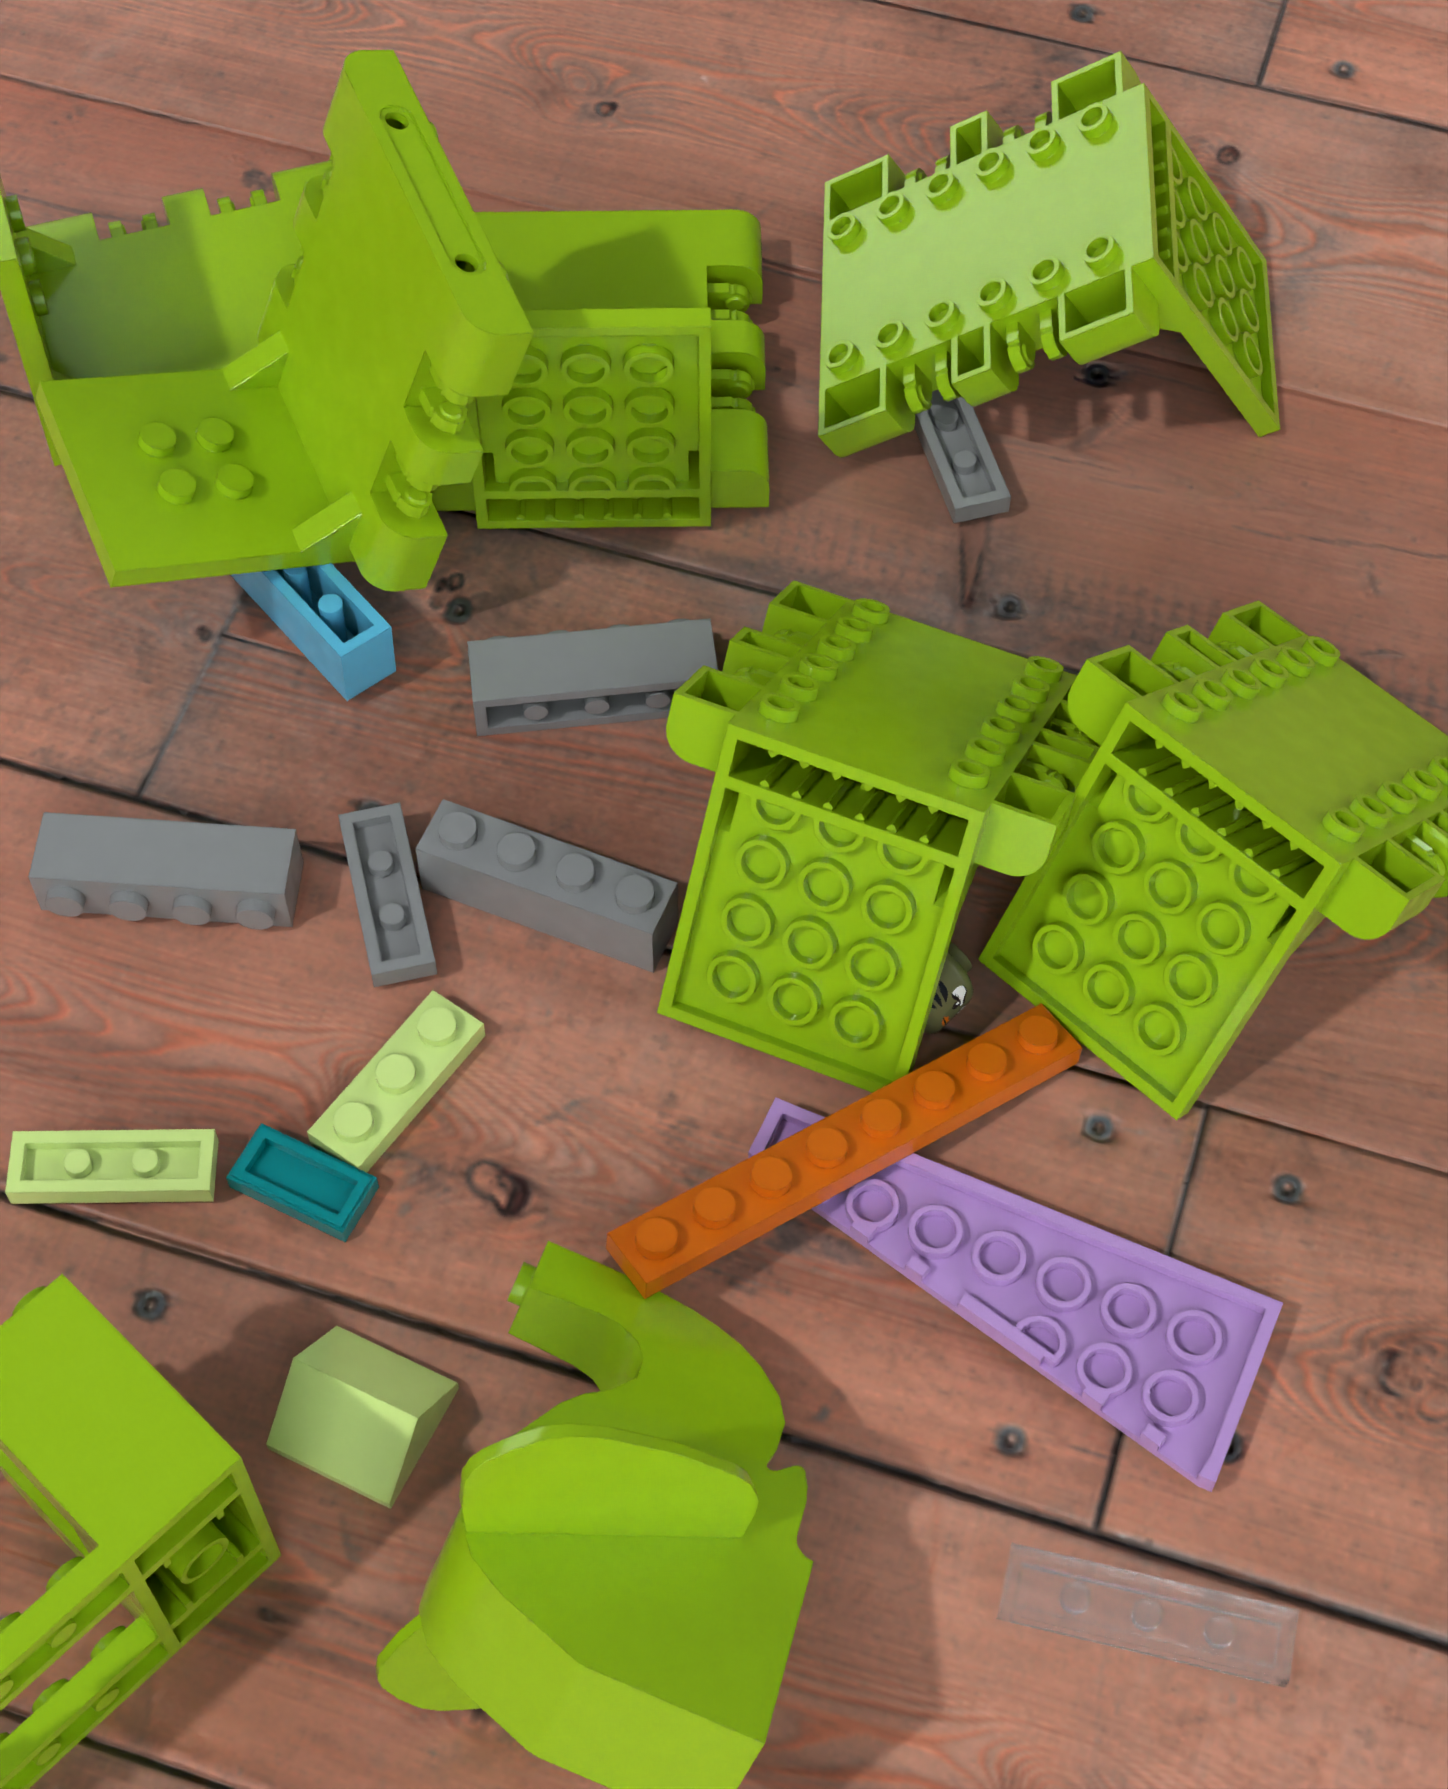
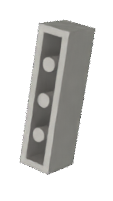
M710 618L698 620L674 619L666 623L635 626L618 624L603 629L572 632L556 630L540 635L519 637L494 636L486 640L467 641L477 736L668 718L673 694L703 665L718 670Z
M445 799L441 801L415 849L422 889L654 973L678 924L677 882Z
M44 812L28 878L41 910H49L61 916L73 917L82 913L113 915L127 921H138L145 917L176 919L189 925H203L209 921L239 923L250 929L262 930L268 929L271 926H293L304 861L296 829Z

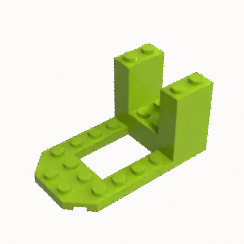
M63 1274L47 1287H37L27 1293L15 1306L12 1316L0 1325V1471L12 1487L77 1556L63 1564L51 1576L46 1585L47 1592L22 1614L15 1612L0 1620V1711L119 1603L136 1620L127 1628L125 1626H118L102 1637L90 1654L92 1659L69 1681L63 1678L51 1684L35 1700L32 1706L33 1714L11 1734L8 1732L0 1734V1789H29L282 1556L241 1456Z

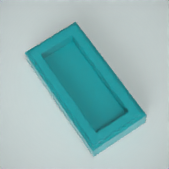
M262 1123L226 1177L230 1188L343 1242L347 1241L379 1189L377 1177Z

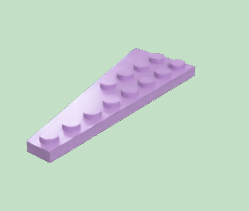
M775 1097L748 1152V1158L825 1117ZM915 1153L811 1208L1192 1483L1212 1492L1283 1302Z

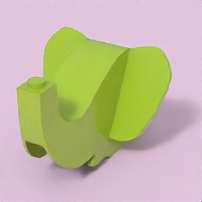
M548 1241L537 1267L523 1262L507 1301L518 1305L519 1308L508 1333L575 1366L593 1379L600 1391L584 1393L559 1403L516 1434L481 1449L469 1458L461 1473L459 1492L461 1508L426 1582L418 1608L419 1614L400 1629L377 1656L375 1666L377 1680L383 1689L397 1699L418 1708L437 1711L482 1709L536 1757L610 1789H737L766 1742L814 1562L801 1552L797 1544V1535L807 1502L808 1485L806 1472L799 1465L781 1470H770L767 1467L777 1451L785 1426L780 1396L763 1368L739 1342L719 1326L660 1291L644 1299L625 1274Z

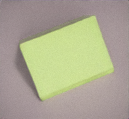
M335 1326L293 1358L266 1445L269 1450L391 1509L455 1397L459 1384L346 1329Z

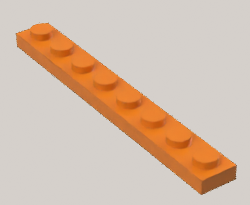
M1041 1003L608 1232L606 1250L643 1298L646 1299L1078 1064L1083 1047Z

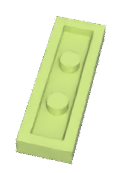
M432 990L307 1131L310 1144L320 1151L367 1173L486 1036L484 1023Z
M215 1129L13 1131L5 1193L11 1204L214 1202L219 1140Z

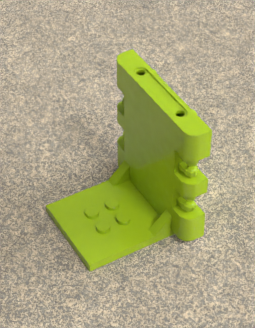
M358 50L350 53L345 58L323 126V135L331 151L329 160L333 161L332 166L325 170L324 175L310 178L304 186L293 220V228L301 244L300 250L303 251V256L298 257L295 264L284 266L277 272L258 330L257 339L259 344L222 369L39 381L36 394L37 403L110 588L354 561L362 576L379 589L395 592L426 588L448 537L433 504L432 497L434 494L431 491L436 490L438 486L471 483L484 452L467 417L469 409L465 407L471 404L475 397L508 395L534 331L509 283L505 266L498 261L438 140L436 127L432 122H429L394 50Z
M1121 51L1051 81L1052 113L1047 111L1036 116V119H1034L1035 130L1026 134L1019 125L1008 128L1003 132L986 110L950 126V155L942 157L935 162V173L929 177L921 168L908 172L905 176L895 161L887 154L825 182L818 437L836 456L844 458L913 431L915 427V414L931 408L932 392L935 390H939L944 401L950 402L963 397L968 404L974 407L1016 391L1019 386V374L1034 368V365H1036L1034 362L1035 351L1043 348L1049 360L1054 361L1065 357L1068 352L1076 363L1084 365L1156 337L1160 329L1182 333L1258 437L1280 430L1267 261L1145 83L1141 84L1135 70Z
M332 160L271 173L276 201L267 203L263 189L250 191L249 201L251 207L235 210L234 203L230 200L229 196L218 198L219 214L215 215L210 213L203 188L162 197L168 225L158 227L155 213L142 215L141 221L143 230L127 234L125 226L121 224L120 220L108 223L111 238L99 240L92 212L25 227L17 195L6 196L0 176V291L54 466L62 464L36 400L39 381L222 369L259 344L257 334L276 274L282 267L295 264L297 258L303 256V251L300 250L301 244L293 228V220L304 186L310 178L324 175L325 170L332 166Z
M736 209L474 212L498 261L507 270L509 283L534 334L508 395L475 397L471 404L466 405L465 408L469 409L467 417L484 452L471 483L438 486L436 490L431 491L434 494L432 501L436 510L475 511L477 529L702 527L711 526V508L769 507L767 422L760 414L755 412V407H753L752 403L745 399L754 390H765L766 378L764 333L753 323L749 315L745 313L751 304H762L761 225L758 219L749 212Z
M793 580L769 603L762 632L744 626L730 639L722 671L703 665L673 694L666 724V736L670 747L684 761L716 773L657 1013L871 1093L912 1072L958 915L978 865L1006 875L1018 877L1027 876L1039 870L1065 830L1077 794L1074 791L1100 748L1099 744L1076 727L1069 715L1068 694L1077 675L1063 671L1064 667L1059 662L1050 658L1031 656L1027 659L890 613V608L877 600L860 598L854 601Z
M1259 600L1223 612L1208 639L1189 625L1167 631L1151 660L1147 659L1130 645L1086 659L1070 688L1067 701L1068 711L1076 727L1099 744L1100 748L1074 791L1077 794L1065 830L1043 866L1036 872L1025 876L978 958L982 964L1034 1006L1042 1003L1076 1040L1175 1120L1189 1113L1289 957L1325 917L1351 936L1371 940L1385 935L1421 913L1428 906L1432 898L1448 896V735L1339 658L1341 655L1340 651L1333 644L1317 636H1308Z

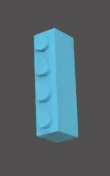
M332 563L231 575L346 701L396 672L392 627Z

